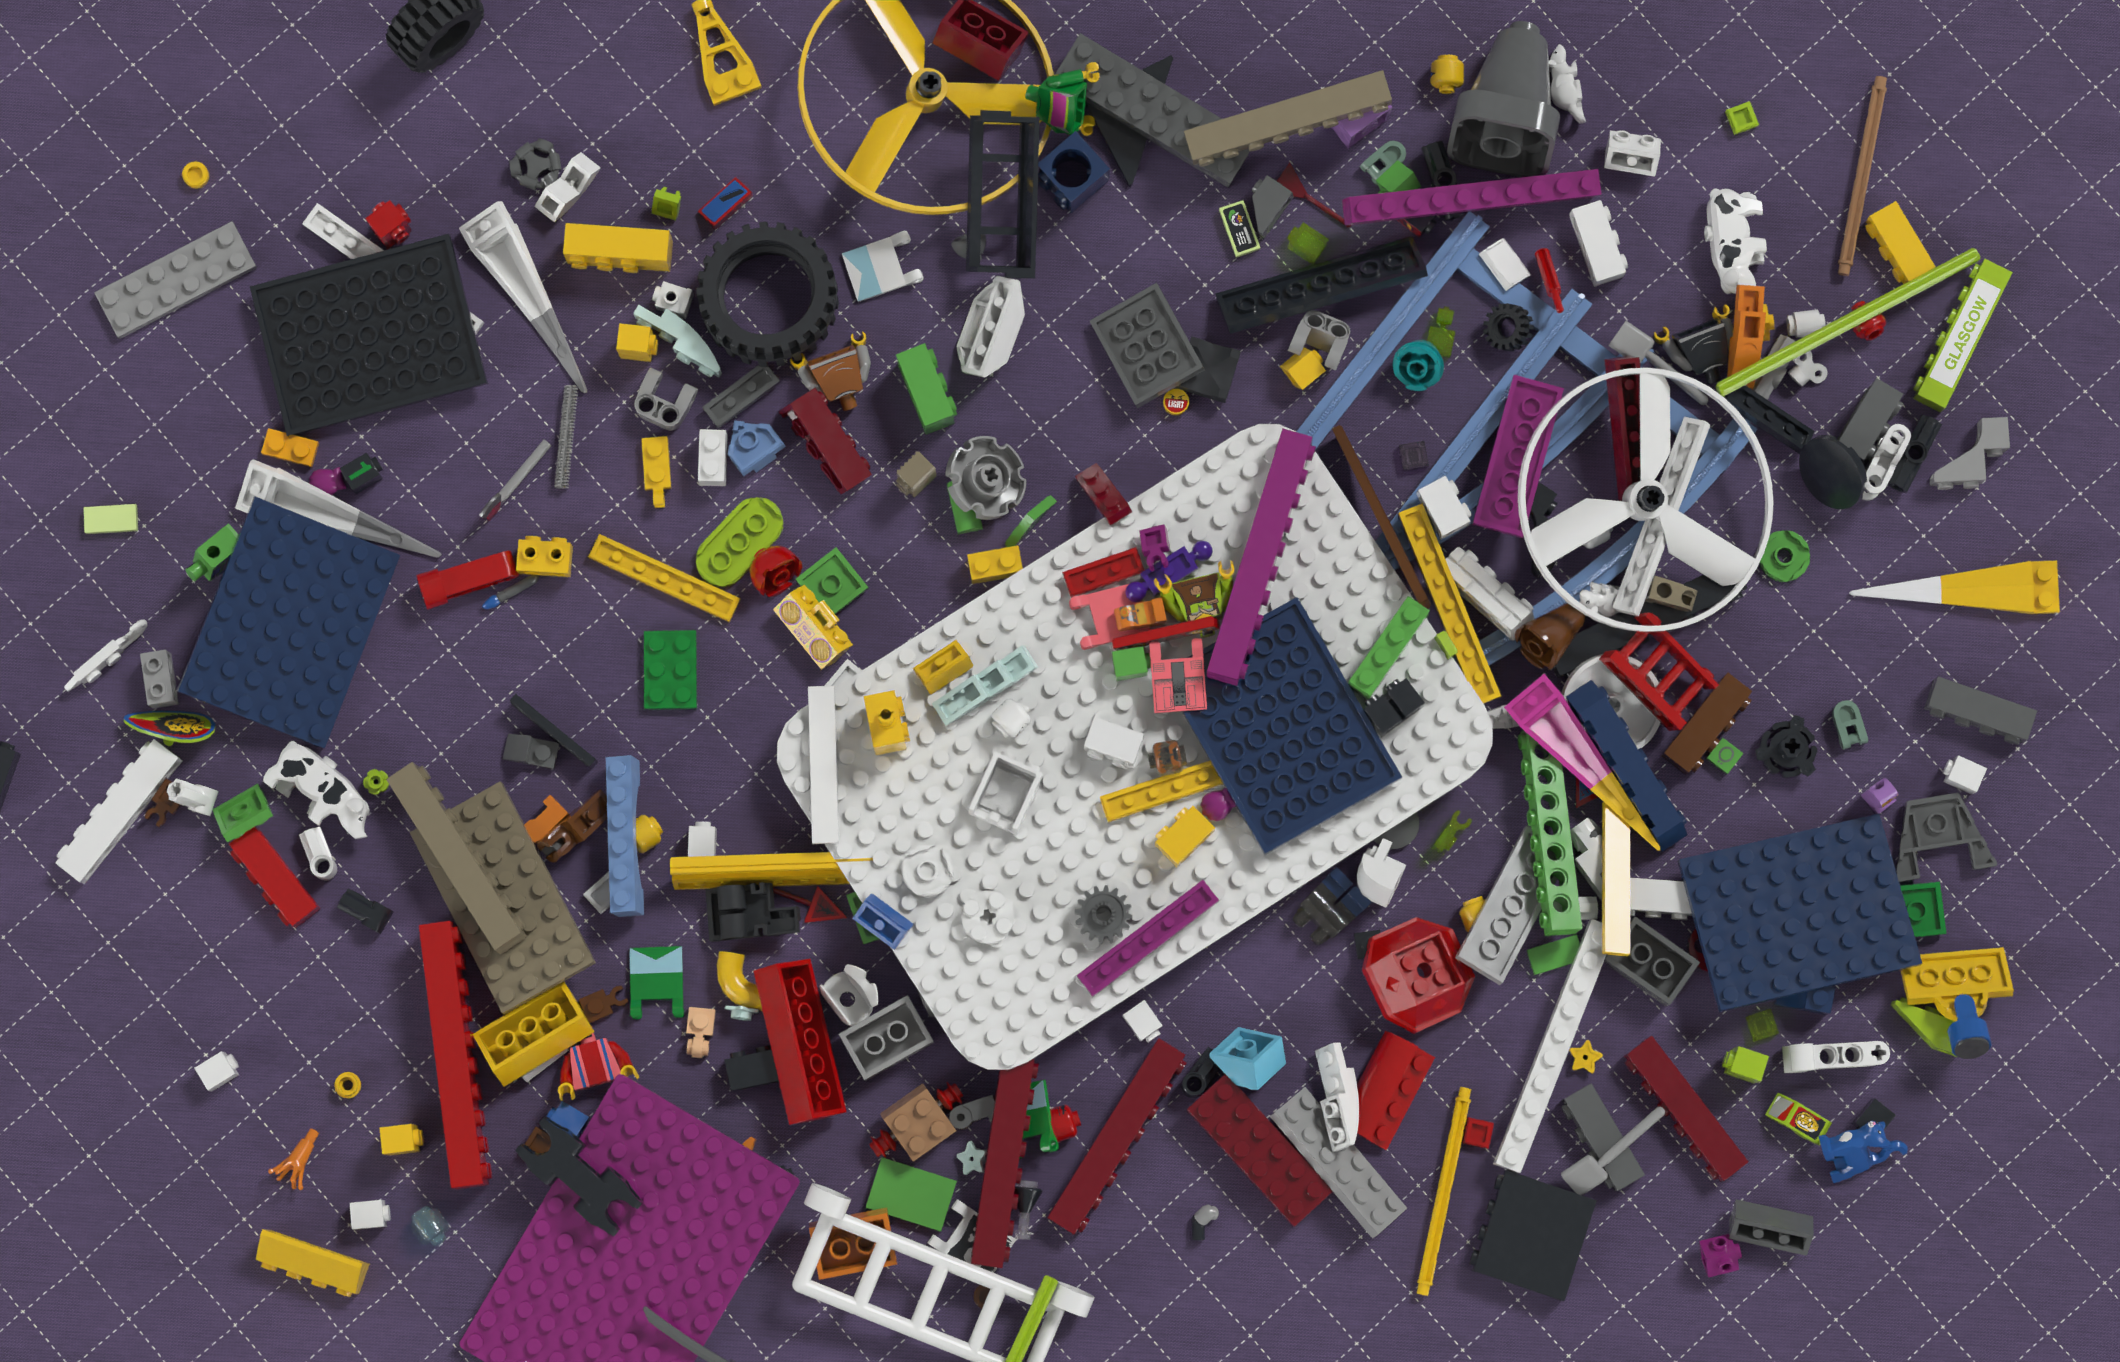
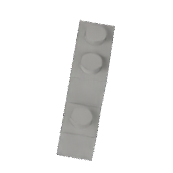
M2008 417L1980 419L1977 422V439L1973 448L1937 470L1930 477V486H1937L1938 490L1953 489V485H1963L1965 489L1978 488L1979 484L1986 480L1984 453H1987V457L2002 456L2003 452L2010 448Z

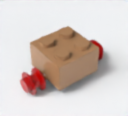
M946 1082V1090L941 1091L937 1089L936 1096L939 1099L938 1101L937 1099L934 1100L922 1083L881 1112V1117L891 1129V1135L887 1131L880 1129V1137L876 1139L870 1136L873 1142L869 1145L877 1157L883 1155L886 1158L885 1152L889 1149L896 1151V1143L893 1140L895 1139V1141L898 1140L912 1161H915L956 1132V1129L941 1109L943 1105L945 1109L952 1111L953 1103L957 1101L962 1104L960 1098L964 1095L954 1083L950 1086Z

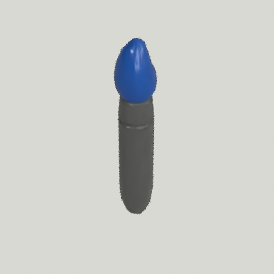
M530 575L499 592L497 595L490 596L483 603L482 608L492 609L497 607L500 602L534 585L538 581L539 576Z

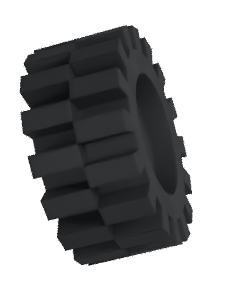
M1501 303L1498 304L1499 307L1494 306L1491 308L1493 313L1488 312L1486 314V317L1490 318L1489 321L1483 322V325L1488 326V329H1483V333L1489 335L1485 338L1487 342H1491L1490 345L1497 349L1506 351L1522 349L1521 345L1526 346L1529 343L1526 338H1532L1533 335L1529 333V329L1534 330V325L1529 324V322L1533 321L1531 316H1527L1529 312L1521 306ZM1511 317L1515 321V331L1510 337H1505L1501 331L1502 323L1506 318Z

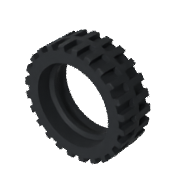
M767 221L759 222L760 228L751 229L749 224L743 225V232L737 235L733 231L727 233L728 241L723 245L717 241L713 245L714 254L712 257L706 255L703 260L705 268L704 271H699V288H696L699 301L698 306L705 326L719 347L723 346L727 354L733 358L735 355L740 356L743 363L750 365L751 360L758 361L760 367H768V361H776L777 366L785 365L784 359L793 357L796 362L802 359L801 353L806 349L810 353L817 349L816 341L819 338L823 341L828 336V326H833L836 320L834 312L835 309H838L839 304L837 297L838 287L832 265L829 263L823 248L819 249L817 247L816 240L811 236H808V238L804 237L802 230L794 227L790 231L786 229L785 223L777 222L776 228L769 227ZM763 255H780L794 260L804 269L811 284V301L806 314L792 327L774 334H755L742 329L730 317L724 301L726 283L735 269L744 262Z

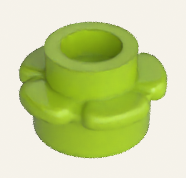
M372 769L367 773V777L363 779V785L370 794L378 795L388 789L389 783L386 780L388 775L382 770ZM377 779L379 781L378 784H374V780Z

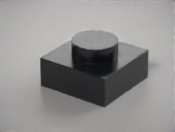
M1380 930L1354 933L1358 960L1365 958L1369 938L1381 933Z

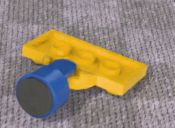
M2004 947L1920 954L1922 960L1920 966L1900 970L1908 1005L1934 1003L1937 1010L1945 1018L1955 1021L1948 1028L1949 1041L1952 1053L1955 1056L1963 1059H1973L1984 1055L1991 1048V1039L1987 1023L1978 1017L1985 1011L1988 998L2013 996L2014 992Z

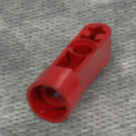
M503 551L442 571H438V569L416 575L426 609L428 610L447 604L449 599L517 578L519 574L516 571L512 552Z

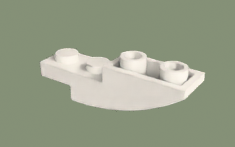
M1332 1043L1315 1050L1327 1098L1320 1101L1332 1152H1337L1355 1144L1359 1123V1097L1354 1068H1346L1341 1043Z

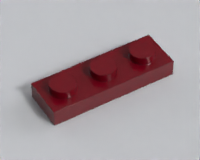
M1097 463L1075 476L1078 484L1110 525L1132 513L1129 504Z

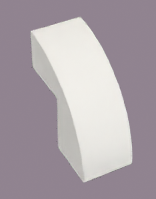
M580 152L569 161L561 177L544 189L534 207L553 222H556L581 197L601 168Z

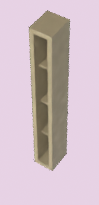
M1382 70L1185 130L1184 134L1193 164H1199L1202 167L1214 163V159L1222 156L1225 159L1236 157L1239 155V151L1248 148L1249 151L1259 150L1264 147L1265 143L1274 141V144L1289 140L1288 136L1297 133L1299 136H1305L1313 133V129L1320 126L1327 129L1338 125V121L1348 118L1349 121H1354L1364 116L1363 113L1366 112L1380 113L1389 109L1388 106L1392 105V97L1384 71Z
M411 762L386 780L493 949L503 954L527 937L523 931L526 925L518 914L514 916L509 909L512 907V903L504 893L500 895L496 888L499 885L498 881L491 872L486 873L482 866L485 864L484 859L477 850L472 851L469 843L472 842L464 829H458L455 824L458 821L456 815L450 808L446 809L441 802L444 800V796L437 787L432 788L428 780L431 779L428 771L423 765L419 767Z

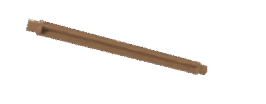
M1876 76L1875 83L1871 88L1872 93L1858 160L1856 179L1854 181L1840 259L1838 260V275L1849 276L1850 268L1853 266L1857 234L1861 222L1884 97L1887 92V78L1883 76Z

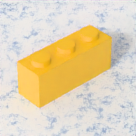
M1897 201L1870 215L1865 221L1868 234L1872 239L1876 238L1880 245L1879 252L1884 260H1889L1894 268L1892 273L1899 283L1905 284L1936 267Z

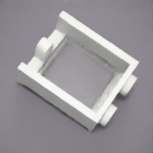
M1002 751L999 754L994 752L971 802L969 814L1017 835L1043 778V773L1039 771L1040 768L1035 764L1025 762L1024 765L1015 761L1016 757L1010 753Z

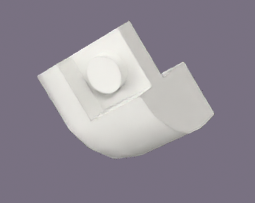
M1383 838L1379 847L1373 846L1372 849L1368 848L1366 853L1363 854L1357 872V885L1362 895L1386 908L1402 878L1406 865L1388 857L1392 842Z

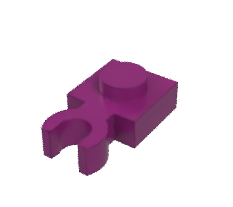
M1165 524L1139 530L1142 553L1147 557V564L1150 570L1154 571V563L1156 561H1161L1164 568H1167L1168 560L1164 552L1170 551Z

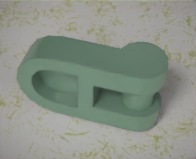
M1389 141L1367 158L1359 167L1364 173L1368 172L1372 177V182L1378 186L1375 180L1397 160L1401 163L1404 162L1406 149L1400 142ZM1379 160L1386 166L1381 171L1375 166V163Z
M1849 700L1836 704L1832 711V717L1842 750L1851 748L1852 744L1859 743L1862 745L1868 743V736L1857 705ZM1854 725L1856 733L1848 735L1846 727Z

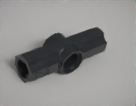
M1436 141L1421 147L1432 180V188L1442 187L1437 181V178L1442 175L1450 179L1451 184L1449 186L1457 185L1456 174L1451 168L1443 141ZM1467 212L1444 214L1445 221L1454 220L1466 215Z
M1921 415L1911 434L1910 441L1888 482L1891 488L1905 494L1908 492L1942 426L1938 420L1930 416ZM1910 448L1919 451L1920 458L1918 460H1914L1909 456L1908 450Z

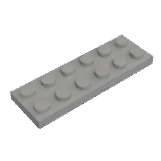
M232 221L94 293L115 334L121 339L256 269L257 266Z
M1528 825L1523 828L1455 957L1498 985L1504 982L1541 911V903L1537 901L1536 890L1539 887L1538 877H1535L1533 872V864L1536 861L1535 852L1530 847L1532 828ZM1547 850V856L1551 860L1556 861L1555 853ZM1550 876V881L1553 885L1557 881V878L1555 876Z
M1306 1087L1270 1116L1372 1238L1376 1237L1407 1209L1355 1145L1332 1152L1321 1105Z

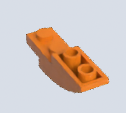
M1737 285L1734 329L1733 337H1730L1727 377L1760 360L1766 312H1763L1765 286ZM1756 380L1746 384V386L1753 390Z

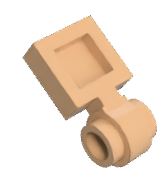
M689 1007L686 1033L694 1034L695 1037L688 1039L687 1054L692 1055V1058L708 1056L709 1041L705 1040L704 1036H713L715 1009Z

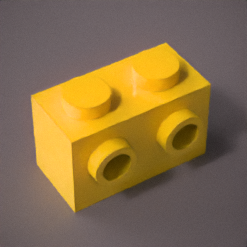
M525 536V540H518L516 571L519 574L571 577L573 546L567 542L566 538L553 537L551 541H541V537ZM531 553H535L533 557H529ZM561 554L560 558L554 559L556 555Z

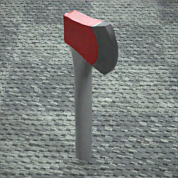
M546 440L539 444L501 491L486 503L479 516L489 521L500 510L501 505L549 450L551 445Z

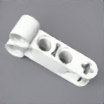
M1881 1041L1821 1045L1808 1043L1782 1047L1784 1073L1875 1066L1884 1064L1890 1057L1889 1047ZM1848 1048L1854 1053L1852 1062H1849L1845 1057V1052ZM1822 1050L1826 1051L1829 1056L1826 1064L1819 1057ZM1871 1051H1878L1879 1055L1877 1057L1872 1056Z

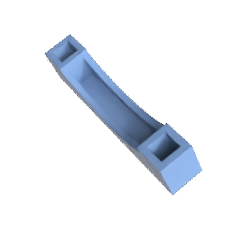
M631 755L606 757L610 913L618 917L644 915V894L640 881L636 843V805L638 787L640 786V762Z

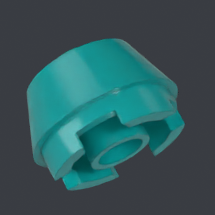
M1415 340L1403 345L1395 353L1393 370L1395 376L1406 385L1407 389L1423 391L1440 380L1444 372V362L1438 349L1432 343L1426 340Z

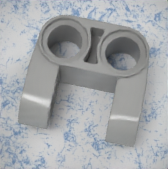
M1315 310L1308 311L1298 325L1288 351L1300 356L1306 343L1329 353L1324 366L1336 371L1348 342L1350 328L1345 322Z
M650 368L635 399L636 412L642 419L669 431L676 430L682 425L689 413L698 389L685 384L674 405L655 396L663 373ZM645 401L654 403L653 409L649 412L640 410L641 404ZM667 412H675L677 419L674 422L667 423L663 420Z

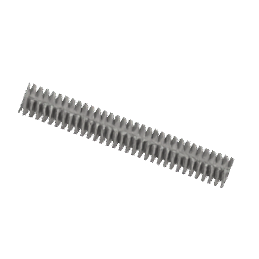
M576 385L564 386L560 424L561 433L559 434V452L557 453V471L555 472L556 478L554 482L555 488L558 489L569 488L566 486L569 485L566 482H569L567 479H570L567 477L570 474L567 473L570 472L568 469H571L568 467L571 466L568 463H571L569 456L572 457V455L569 453H572L570 452L572 450L570 447L573 446L570 444H573L571 437H574L571 434H574L572 433L574 431L572 428H575L572 426L575 425L572 422H575L573 418H576L573 416L576 415L573 413L576 412L574 410L576 407L574 406H577L574 404L577 403L575 396H578L575 394L578 393Z

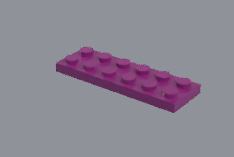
M1513 375L1472 525L1519 538L1524 537L1518 510V482L1522 461L1534 431L1544 416L1562 398L1564 388ZM1557 413L1551 418L1541 433L1530 460L1525 496L1528 519Z

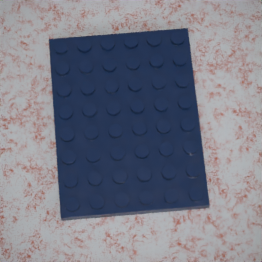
M254 496L177 692L310 744L325 748L400 555Z
M1298 597L1263 615L1261 628L1259 631L1255 630L1252 639L1256 640L1252 655L1247 654L1245 664H1249L1245 679H1239L1238 686L1207 677V669L1216 642L1203 648L1207 710L1181 711L1264 855L1402 779L1401 773Z
M1880 814L1691 856L1677 861L1719 1012L1908 969L1922 964Z

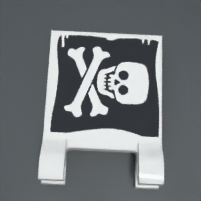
M956 1199L951 1208L961 1214L963 1219L947 1242L933 1234L927 1243L938 1251L971 1264L970 1260L978 1213ZM1007 1236L1006 1246L1011 1248L1016 1239L1012 1236ZM973 1264L993 1273L997 1269V1267Z

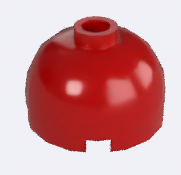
M783 546L762 548L755 554L750 567L751 581L761 595L764 596L766 594L768 597L779 595L792 585L788 581L794 575L798 577L801 574L802 561L792 551Z

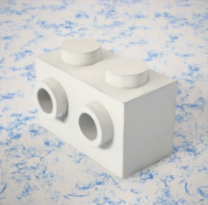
M1610 130L1605 150L1604 168L1655 176L1660 157L1661 139L1651 135L1641 136L1630 134L1626 131Z

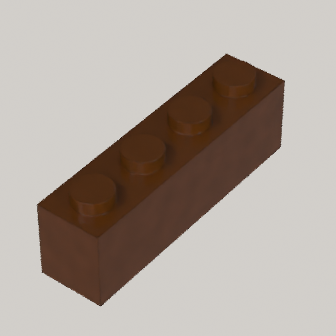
M1728 672L1719 681V686L1712 690L1661 755L1684 775H1687L1690 771L1695 773L1704 762L1701 759L1702 755L1706 750L1710 753L1720 742L1717 739L1720 732L1723 730L1727 733L1736 721L1732 718L1738 710L1743 712L1752 701L1748 697L1753 691Z

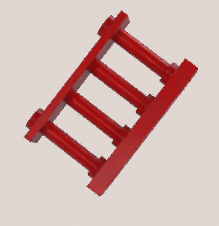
M1640 613L1639 616H1635V619L1642 626L1661 625V620L1652 613ZM1637 631L1621 651H1605L1599 658L1669 731L1681 730L1687 723L1681 717V712L1701 688L1708 690L1716 689L1719 686L1713 679L1714 675L1708 669L1701 667L1667 631ZM1650 633L1660 644L1638 669H1634L1628 663V657ZM1668 652L1677 663L1656 687H1652L1646 681V675L1663 655ZM1686 670L1695 680L1674 705H1669L1663 699L1664 693L1679 675Z

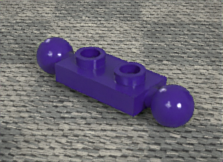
M1203 540L1198 541L1193 545L1190 553L1183 546L1166 557L1168 560L1167 568H1164L1162 562L1159 561L1154 564V571H1151L1150 568L1140 573L1143 582H1131L1126 587V597L1131 602H1140L1145 598L1148 590H1150L1154 597L1160 594V591L1154 584V579L1158 580L1159 585H1163L1166 582L1164 574L1170 578L1172 583L1181 581L1198 570L1195 561H1206L1212 556L1213 549L1211 544Z

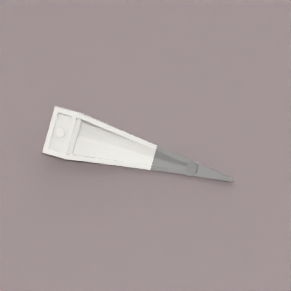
M497 201L459 227L470 250L528 318L580 391L587 393L586 385L518 225L514 224L503 202Z
M254 459L249 463L235 507L238 510L247 513L253 497L256 496L357 538L433 557H440L442 555L439 551L280 468H273Z

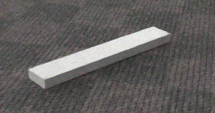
M835 686L808 687L812 844L839 843Z

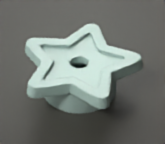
M725 1006V1009L731 1010V1018L737 1020L751 1021L752 1015L759 1013L758 1009L744 1006Z
M972 1141L967 1143L964 1152L957 1154V1158L963 1163V1174L968 1175L973 1170L981 1173L984 1172L983 1166L987 1151L976 1148Z

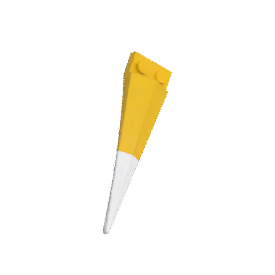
M2057 560L2027 561L1853 590L1849 593L1852 596L1938 603L2026 614H2052L2060 612Z

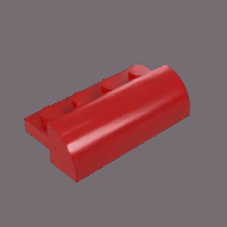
M1384 1032L1357 1083L1359 1097L1357 1136L1368 1140L1384 1150L1388 1149L1435 1059L1434 1056L1393 1033Z

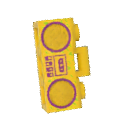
M805 585L790 592L773 609L821 670L835 663L853 646L847 634L836 625L840 621L824 600L818 602L814 593Z

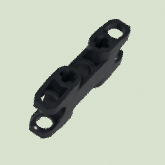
M546 1116L543 1117L539 1124L550 1136V1149L544 1153H537L521 1143L515 1151L524 1160L530 1171L546 1185L552 1186L558 1178L580 1196L579 1200L573 1205L574 1209L590 1224L615 1236L620 1228L608 1214L609 1203L617 1199L623 1200L633 1208L638 1209L644 1203L643 1200L631 1187L629 1181L612 1167L607 1166L599 1174L579 1156L586 1147L584 1142L568 1128L559 1125Z

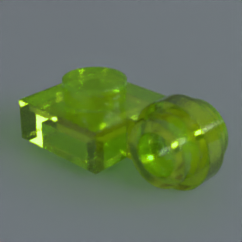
M1444 306V308H1438L1436 323H1440V328L1430 326L1427 341L1438 349L1441 356L1450 358L1455 331L1445 328L1446 325L1451 326L1454 310H1449V307Z

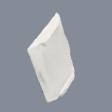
M1504 238L1487 247L1479 254L1505 291L1531 276L1518 255Z

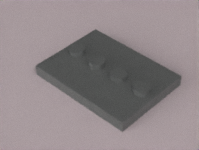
M1157 283L1090 320L1092 327L1137 408L1205 371Z

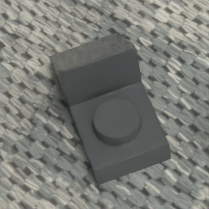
M508 734L503 760L554 770L560 744L535 739L529 735Z

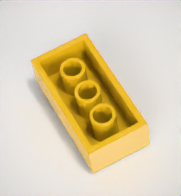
M566 223L563 255L567 263L571 264V267L575 269H587V266H597V269L602 271L623 268V271L628 273H638V269L670 272L673 240L669 230Z
M564 981L472 1035L493 1073L503 1087L594 1033V1030Z

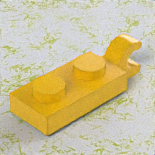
M668 437L642 438L645 490H653V504L655 508L665 507L664 489H672Z

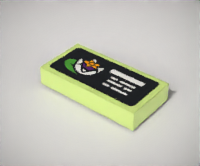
M1244 200L1219 208L1235 257L1237 258L1260 250V245Z

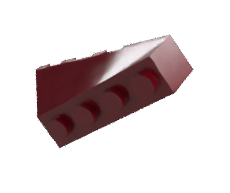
M813 388L779 410L778 413L782 418L788 416L793 425L791 430L797 437L800 436L807 441L806 450L816 460L820 459L822 461L820 465L822 471L841 495L872 475L869 471L870 465L863 456H859L855 449L856 444L850 435H846L841 428L842 422L840 418L828 408V401L821 391H817L816 388Z

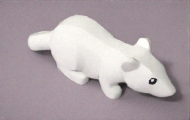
M1559 44L1553 51L1549 61V72H1551L1552 76L1550 96L1557 107L1571 113L1574 119L1579 124H1582L1586 120L1582 110L1580 80H1574V77H1577L1576 62L1572 63L1570 67L1567 65L1566 50Z
M1590 582V591L1582 590L1580 592V603L1588 609L1605 617H1611L1618 613L1612 607L1620 589L1619 586Z

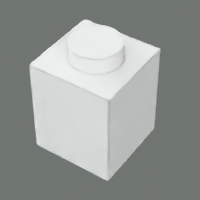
M1958 755L1953 758V761L1949 759L1943 770V774L1946 777L1943 782L1969 794H1974L1978 791L1987 768Z
M695 822V826H689L688 857L716 856L717 829L711 826V822Z
M1145 1000L1123 1014V1018L1140 1042L1146 1039L1149 1043L1161 1034L1159 1029L1162 1027V1024Z
M222 1051L195 1067L196 1072L208 1091H214L239 1075L236 1070L239 1065L233 1055H227L226 1052Z
M385 1200L350 1203L351 1227L353 1230L387 1227L386 1221H390L391 1215L390 1207L385 1205Z

